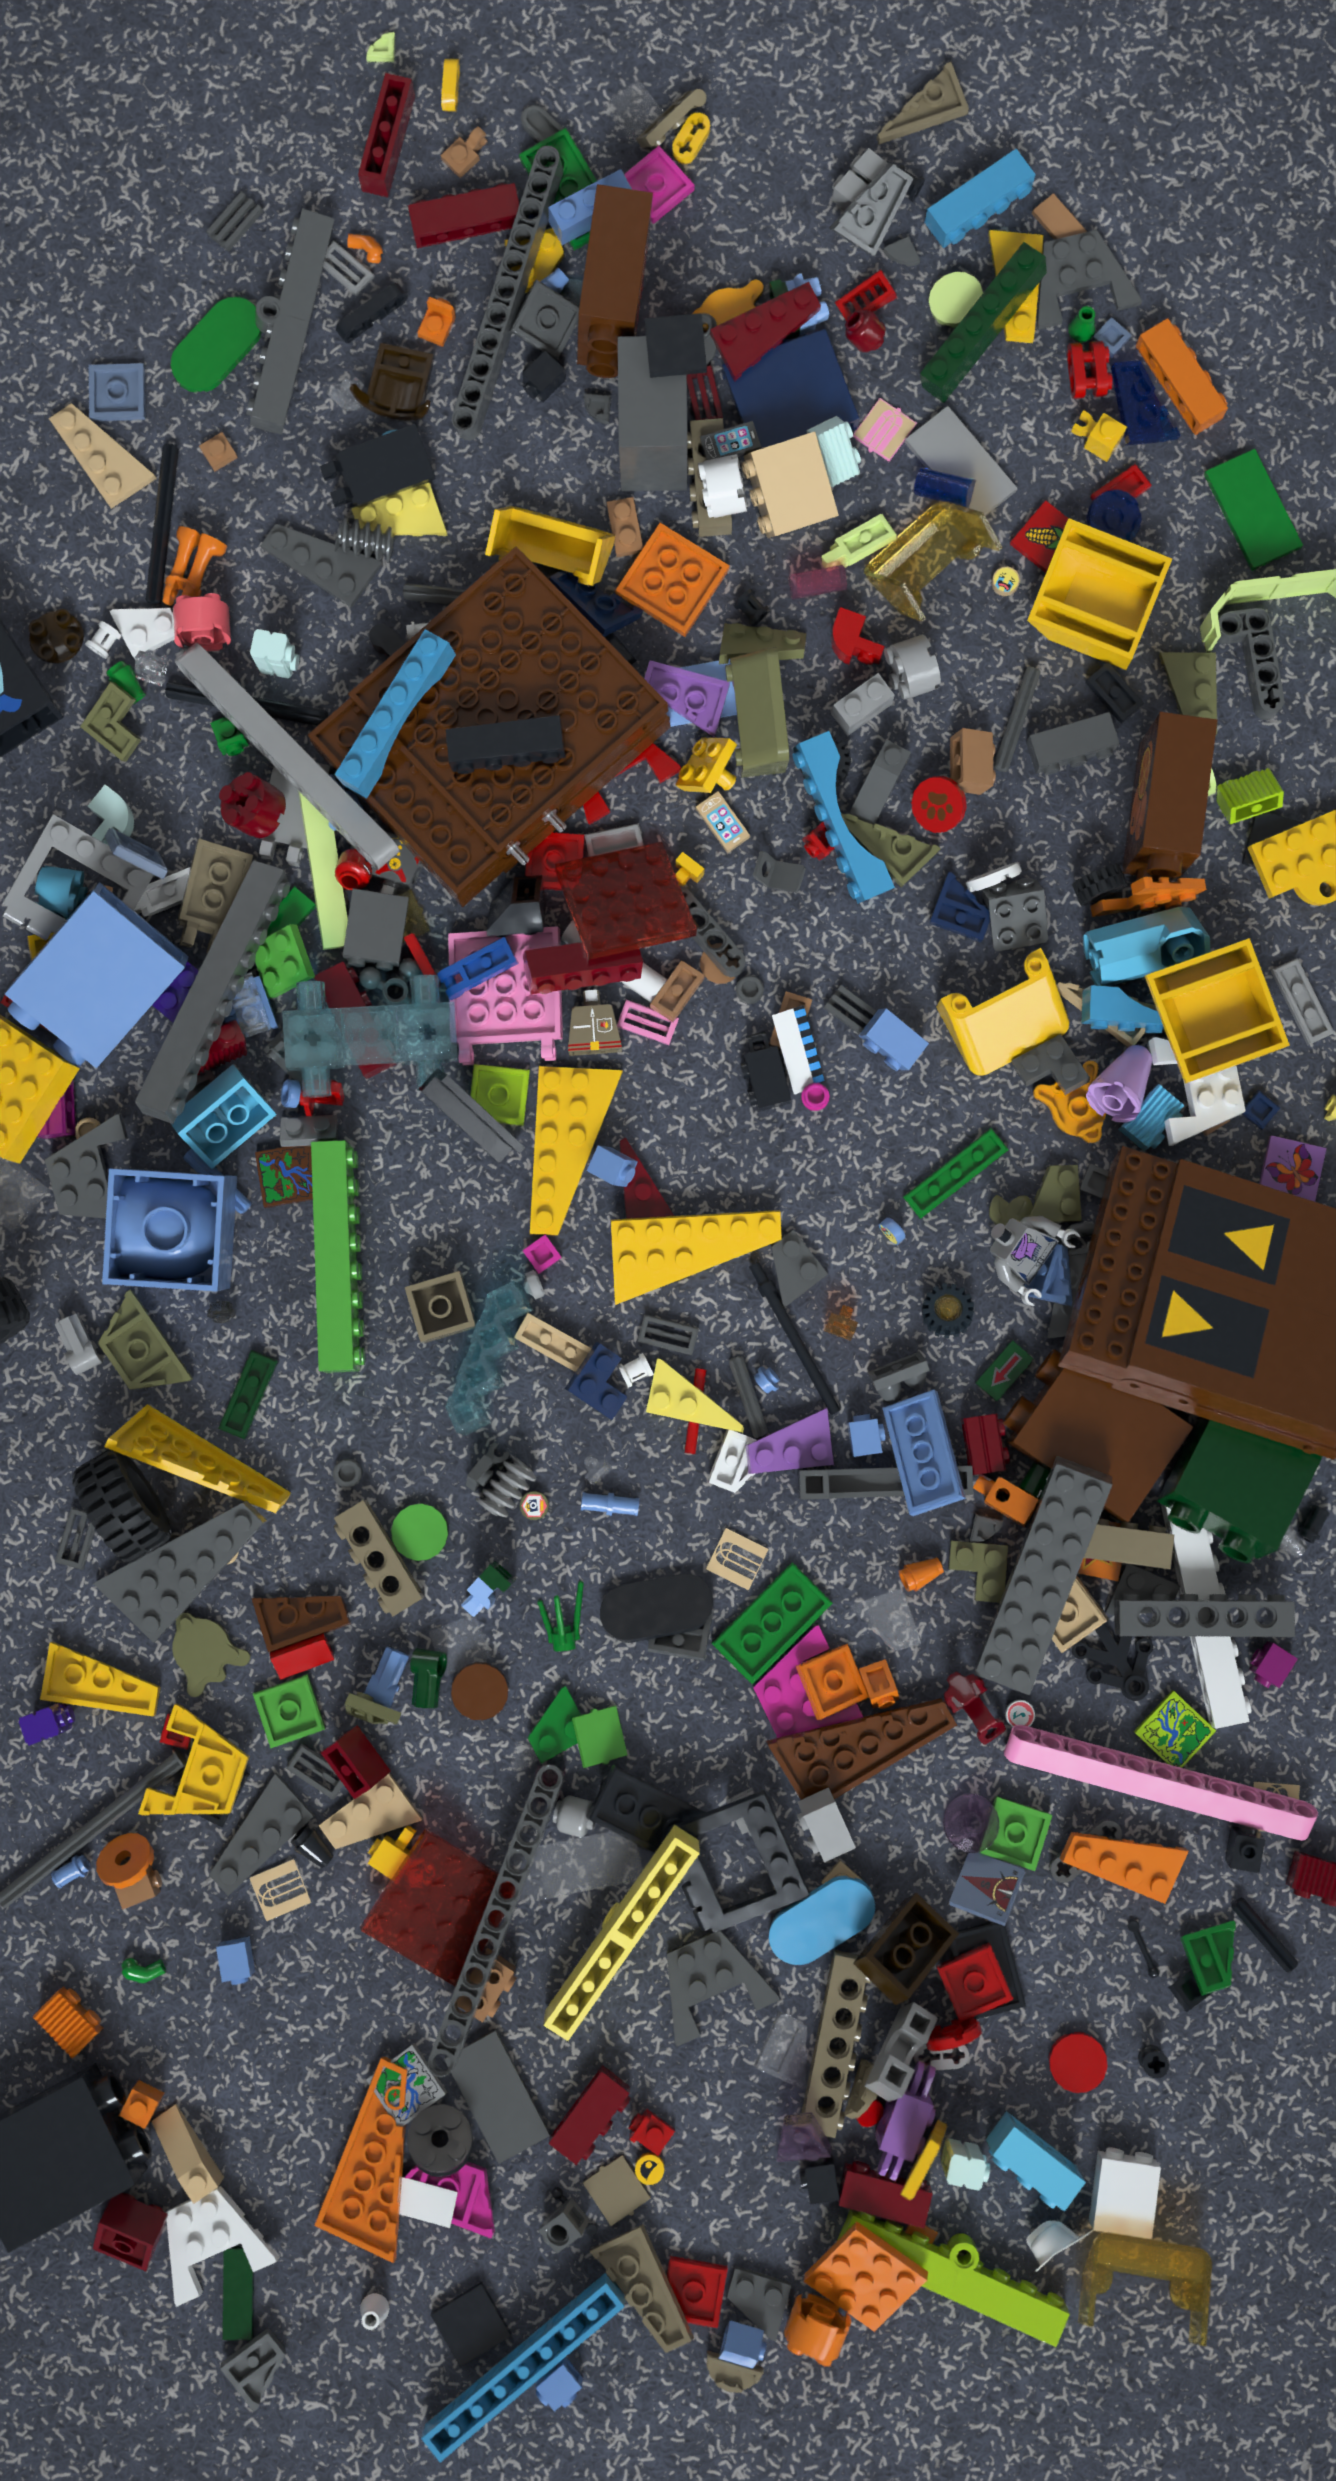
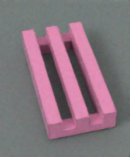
M626 1000L617 1027L670 1045L679 1018L672 1022L649 1007ZM629 1008L671 1023L670 1027L628 1013ZM627 1018L629 1020L641 1023L654 1029L666 1032L667 1035L665 1037L653 1033L651 1031L642 1029L640 1027L628 1024L624 1021Z

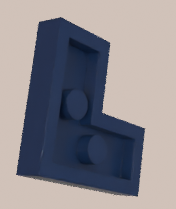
M596 1341L565 1389L613 1420L627 1399V1396L606 1381L622 1358Z

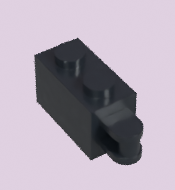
M765 1031L747 1035L746 1040L750 1053L744 1054V1062L740 1063L743 1078H749L752 1088L747 1090L750 1105H756L757 1111L760 1112L790 1104L791 1097L778 1047L770 1048ZM763 1043V1050H754V1045Z

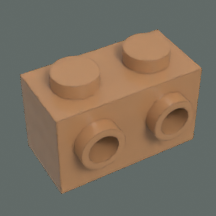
M962 728L950 737V778L958 783L957 786L964 793L981 795L991 788L995 782L996 774L993 769L995 744L993 743V732Z
M487 1948L483 1954L489 1955L493 1951ZM499 1955L475 2015V2018L482 2023L487 2015L490 2017L494 2016L501 2004L497 2000L503 1990L508 1993L517 1979L513 1975L516 1966ZM475 1967L469 1979L473 1983H480L483 1979V1972L478 1967ZM460 1996L458 1998V2007L466 2012L470 2011L472 2008L471 1999L467 1996Z

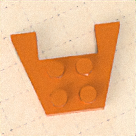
M1143 877L1131 884L1132 896L1101 900L1090 906L1092 917L1141 910L1142 912L1151 911L1165 906L1167 910L1181 907L1182 902L1195 900L1197 894L1207 890L1205 879L1179 878L1176 882H1169V877L1158 878L1159 881L1153 882L1152 877Z

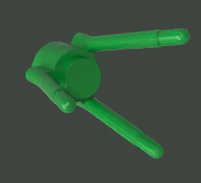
M583 1581L578 1582L572 1630L571 1625H564L558 1595L554 1596L557 1620L554 1632L543 1601L538 1600L537 1602L548 1634V1642L553 1644V1651L555 1652L576 1649L575 1640H580L579 1624L583 1598Z

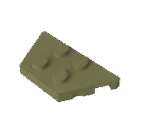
M128 1290L124 1295L125 1299L118 1311L114 1313L110 1320V1326L104 1331L98 1344L129 1390L191 1381L193 1377L133 1290Z

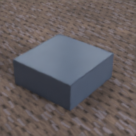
M1111 317L1093 336L1092 341H1103L1104 346L1109 348V356L1113 358L1130 340L1132 335Z

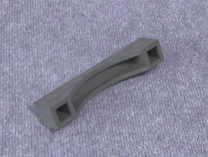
M957 1466L964 1494L973 1495L972 1466ZM898 1468L798 1470L800 1500L905 1496Z

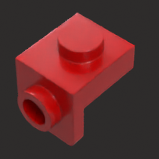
M821 822L802 839L807 853L819 861L835 849L827 842L825 836L827 830L824 822Z
M308 1079L306 1089H302L300 1094V1106H304L306 1116L311 1117L315 1103L343 1106L344 1102L342 1083L332 1079H324L322 1081Z

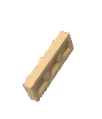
M527 1313L514 1336L517 1340L574 1372L577 1371L592 1349L530 1313Z

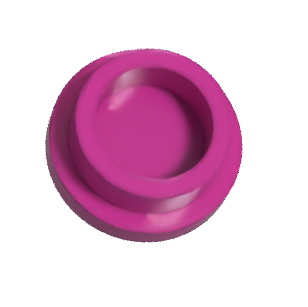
M820 1083L807 1085L801 1095L803 1105L812 1111H819L825 1108L830 1098L828 1089Z

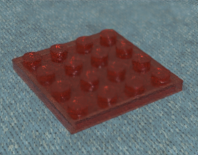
M662 842L555 865L556 875L588 960L694 937L697 934L696 925Z
M425 1828L361 1924L360 1930L456 1987L499 1873ZM506 1881L501 1885L500 1890L504 1897L512 1898L515 1895L516 1889L513 1883ZM493 1910L491 1912L490 1921L493 1925L498 1926L504 1917L503 1912L500 1910ZM481 1939L479 1942L480 1951H482L489 1939Z

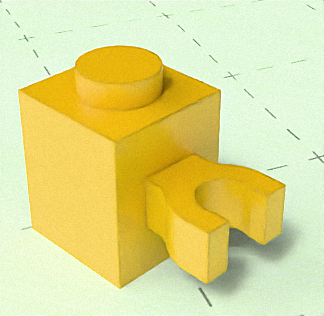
M1083 410L1079 420L1085 422L1086 426L1081 427L1075 423L1071 432L1077 436H1086L1088 439L1084 448L1108 462L1121 442L1127 427L1105 413L1102 414L1098 422H1095L1092 416Z
M407 1825L397 1841L388 1835L385 1836L383 1841L377 1838L368 1851V1854L372 1857L367 1864L397 1883L415 1855L406 1847L417 1830Z

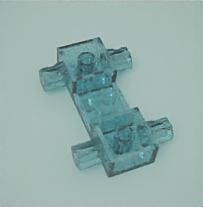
M417 975L410 977L412 1004L326 1009L325 982L303 981L296 983L298 1010L282 1011L286 1069L288 1071H301L303 1097L331 1096L330 1069H340L351 1065L415 1064L417 1091H420L419 1088L437 1068L444 1072V1063L458 1062L454 1002H440L439 976ZM426 1027H430L431 1031H436L435 1035H431L432 1039L425 1040V1036L420 1035V1032L424 1031ZM316 1033L321 1038V1041H317V1046H312L307 1041L311 1034Z

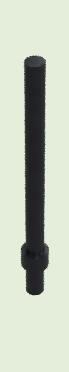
M759 1261L752 1264L749 1268L759 1284L758 1290L762 1298L766 1297L830 1415L837 1413L841 1409L776 1294L777 1288L772 1280L769 1281Z

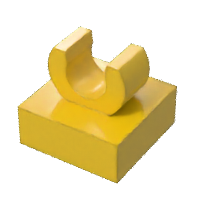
M684 852L678 856L676 867L679 871L673 877V882L684 887L691 878L698 883L704 876V868Z

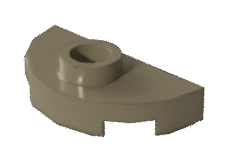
M865 2059L860 2061L844 2115L851 2119L858 2118L866 2112L872 2101L877 2097L876 2093L864 2086L874 2066L873 2063Z
M707 2350L706 2363L709 2374L715 2381V2384L727 2392H743L744 2389L757 2384L764 2372V2367L755 2365L751 2369L719 2359L720 2354Z

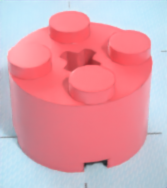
M208 593L204 597L182 595L176 598V604L173 607L174 641L178 647L184 649V645L192 646L197 642L208 652L223 649L222 644L227 642V645L230 644L229 607L225 602L221 601L220 595Z

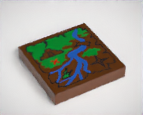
M291 1146L255 1152L264 1208L313 1200L311 1146Z

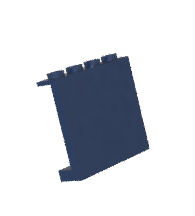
M826 329L821 331L811 330L805 333L803 337L795 340H783L775 349L772 348L763 355L761 360L753 367L750 366L735 382L726 364H722V378L726 379L741 422L744 424L753 421L761 449L805 435L808 429L835 416L844 422L847 421L852 431L858 429L859 416Z

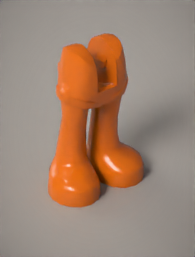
M179 526L176 537L179 540L178 551L172 571L165 580L163 603L172 606L179 589L183 590L182 595L199 597L202 579L210 559L213 556H223L227 549L226 544L207 534L202 533L200 535L196 530ZM198 546L191 571L186 579L184 574L194 548Z

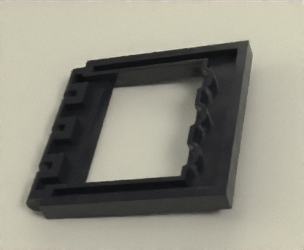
M765 1790L675 1824L694 1837L744 1818L775 1888L773 1891L722 1910L697 1856L679 1883L686 1882L682 1885V1889L690 1907H698L693 1911V1914L701 1931L711 1928L713 1933L809 1897V1889ZM674 1825L668 1827V1833L660 1837L661 1843L665 1840V1838L667 1837L671 1829L674 1827Z

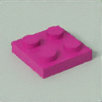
M660 146L656 147L624 174L632 190L653 193L652 224H655L694 191V184Z

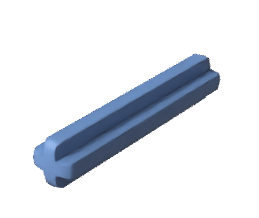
M190 1149L184 1155V1160L197 1173L223 1175L215 1167L211 1169L193 1149ZM237 1189L235 1210L242 1214L250 1208L251 1202Z

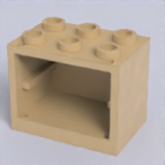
M815 432L768 446L743 456L745 462L741 463L743 474L746 479L750 478L753 488L749 490L753 506H758L761 517L757 518L759 529L762 534L766 533L767 538L839 516Z

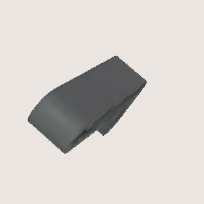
M1262 608L1226 612L1218 619L1221 637L1217 642L1221 644L1242 642L1254 713L1262 720H1270L1277 715L1284 705V694L1270 616ZM1249 621H1256L1260 625V628H1253L1250 625ZM1222 625H1229L1233 632L1228 633L1224 631ZM1254 647L1262 648L1265 655H1258L1254 651ZM1258 674L1267 675L1269 682L1261 681Z

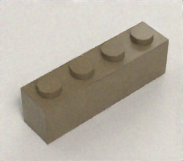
M1099 1518L1084 1558L1171 1569L1174 1534L1166 1533L1167 1527L1149 1525V1531L1140 1530L1137 1523L1121 1521L1120 1527L1110 1526V1520Z

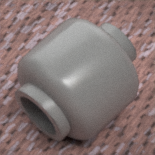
M566 1796L563 1801L559 1800L553 1815V1823L557 1824L558 1831L576 1837H584L588 1830H594L596 1823L586 1818L592 1802L574 1796Z

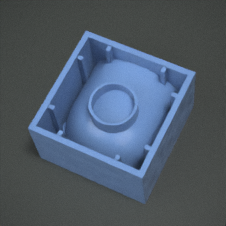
M109 1169L102 1284L216 1292L229 1289L232 1273L237 1176L138 1169Z

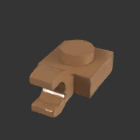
M478 126L471 132L466 142L459 137L440 155L441 160L461 178L480 161L477 152L488 142L484 138L486 133Z

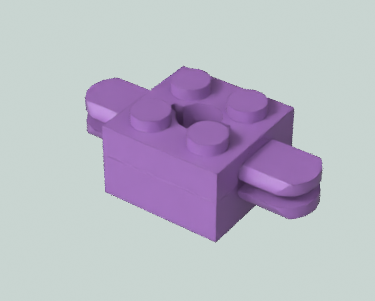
M917 2061L915 2064V2071L903 2097L890 2102L886 2101L883 2116L875 2131L878 2147L883 2151L877 2173L884 2176L890 2165L888 2178L892 2180L897 2179L904 2159L913 2162L915 2155L921 2154L925 2143V2137H922L926 2126L930 2127L935 2117L936 2110L933 2108L934 2105L928 2093L935 2076V2067L928 2065L923 2075L924 2063Z

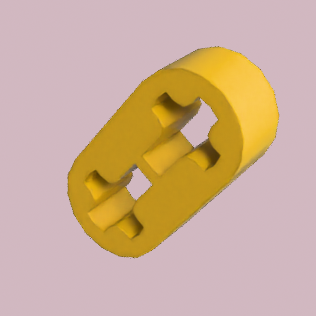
M445 58L442 82L443 111H457L460 75L459 59Z
M691 114L676 136L672 145V153L678 163L688 164L692 162L708 138L710 120L705 114ZM699 123H702L703 130L698 129L695 135H693V125L697 126ZM689 141V152L685 151L681 154L680 147L684 148Z

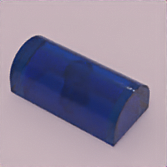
M922 467L916 477L914 494L969 508L976 480Z

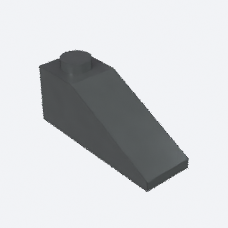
M886 739L849 812L850 815L873 825L876 823L909 761L910 751Z

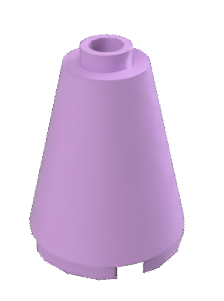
M1140 1045L1129 1046L1089 1085L1086 1098L1090 1106L1098 1114L1103 1116L1106 1113L1113 1116L1112 1121L1127 1123L1135 1120L1141 1111L1152 1064V1055L1148 1049Z

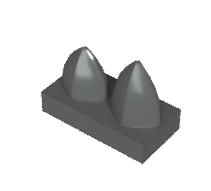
M919 1351L867 1373L872 1385L884 1401L894 1404L900 1399V1382L904 1381L912 1389L921 1391L926 1381V1372L930 1370L926 1359Z

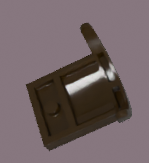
M380 343L367 394L353 383L350 385V391L363 407L375 414L402 421L419 420L428 413L431 404L430 400H426L424 404L423 402L434 364V354Z

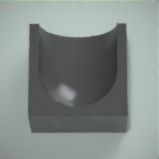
M646 336L618 337V420L621 491L687 490V375L650 378Z

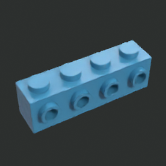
M1015 149L929 207L926 213L925 224L943 248L951 243L956 244L971 229L982 227L990 216L995 213L1001 214L1012 201L1017 198L1023 199L1032 190L1035 173L1019 151Z

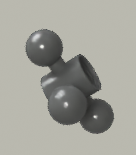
M403 959L398 967L399 978H392L387 982L382 979L381 972L377 968L367 967L360 973L362 986L367 989L379 988L382 990V998L388 1006L399 1007L405 1004L408 1006L409 1013L419 1019L429 1014L430 1003L425 997L416 996L413 998L408 995L406 983L408 980L416 979L421 971L415 959ZM392 986H397L403 991V996L399 999H392L388 996L387 990Z

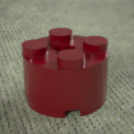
M250 772L235 778L229 785L222 787L219 793L221 815L225 823L255 838H264L272 834L280 824L277 822L280 813L283 815L285 813L286 801L282 791Z

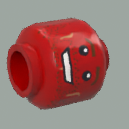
M348 849L339 857L335 867V878L347 890H361L365 888L372 877V865L356 849Z

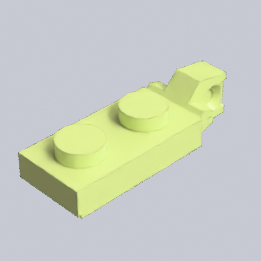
M880 514L835 539V544L830 547L831 551L821 556L822 566L827 573L839 568L840 565L842 568L848 567V565L851 566L895 541L897 534L883 514Z

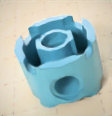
M51 866L42 867L35 887V895H39V902L35 903L67 920L88 893V888L83 887L84 871Z

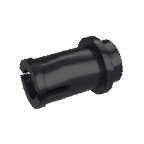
M1313 1505L1304 1525L1298 1528L1300 1531L1298 1536L1314 1544L1315 1540L1320 1539L1318 1534L1330 1513L1319 1506Z

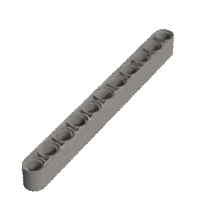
M194 643L175 659V663L181 672L374 868L379 870L400 852L391 837L200 644Z

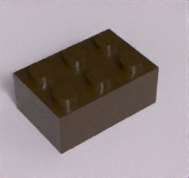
M916 1892L903 1900L853 1964L897 2005L911 1997L959 1933Z

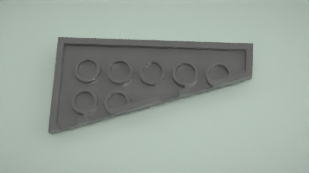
M246 1500L93 1584L154 1643L169 1629L267 1520Z

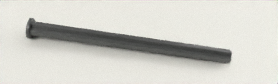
M176 1748L173 1749L172 1755L4 1888L0 1892V1905L3 1908L10 1906L143 1799L148 1787L156 1789L182 1767L185 1768L187 1760Z

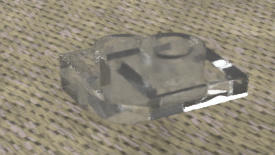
M252 972L248 973L244 977L242 990L236 994L232 1002L245 1038L271 1029Z

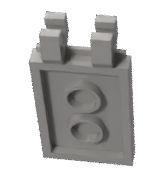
M317 763L328 775H330L332 769L331 766ZM274 766L270 784L274 785L284 794L286 809L284 815L280 813L277 820L280 823L278 828L269 836L260 838L262 842L259 855L261 859L273 861L277 842L288 844L289 848L286 857L288 865L300 867L304 848L307 849L299 793Z

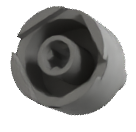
M923 634L890 645V647L884 649L886 661L889 665L891 664L893 673L889 674V679L893 689L899 690L903 700L939 688L938 684L941 683L936 656H931L927 651L931 644Z

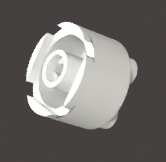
M734 454L698 463L700 477L704 489H702L705 506H707L709 518L747 512L743 479L739 471L738 455Z

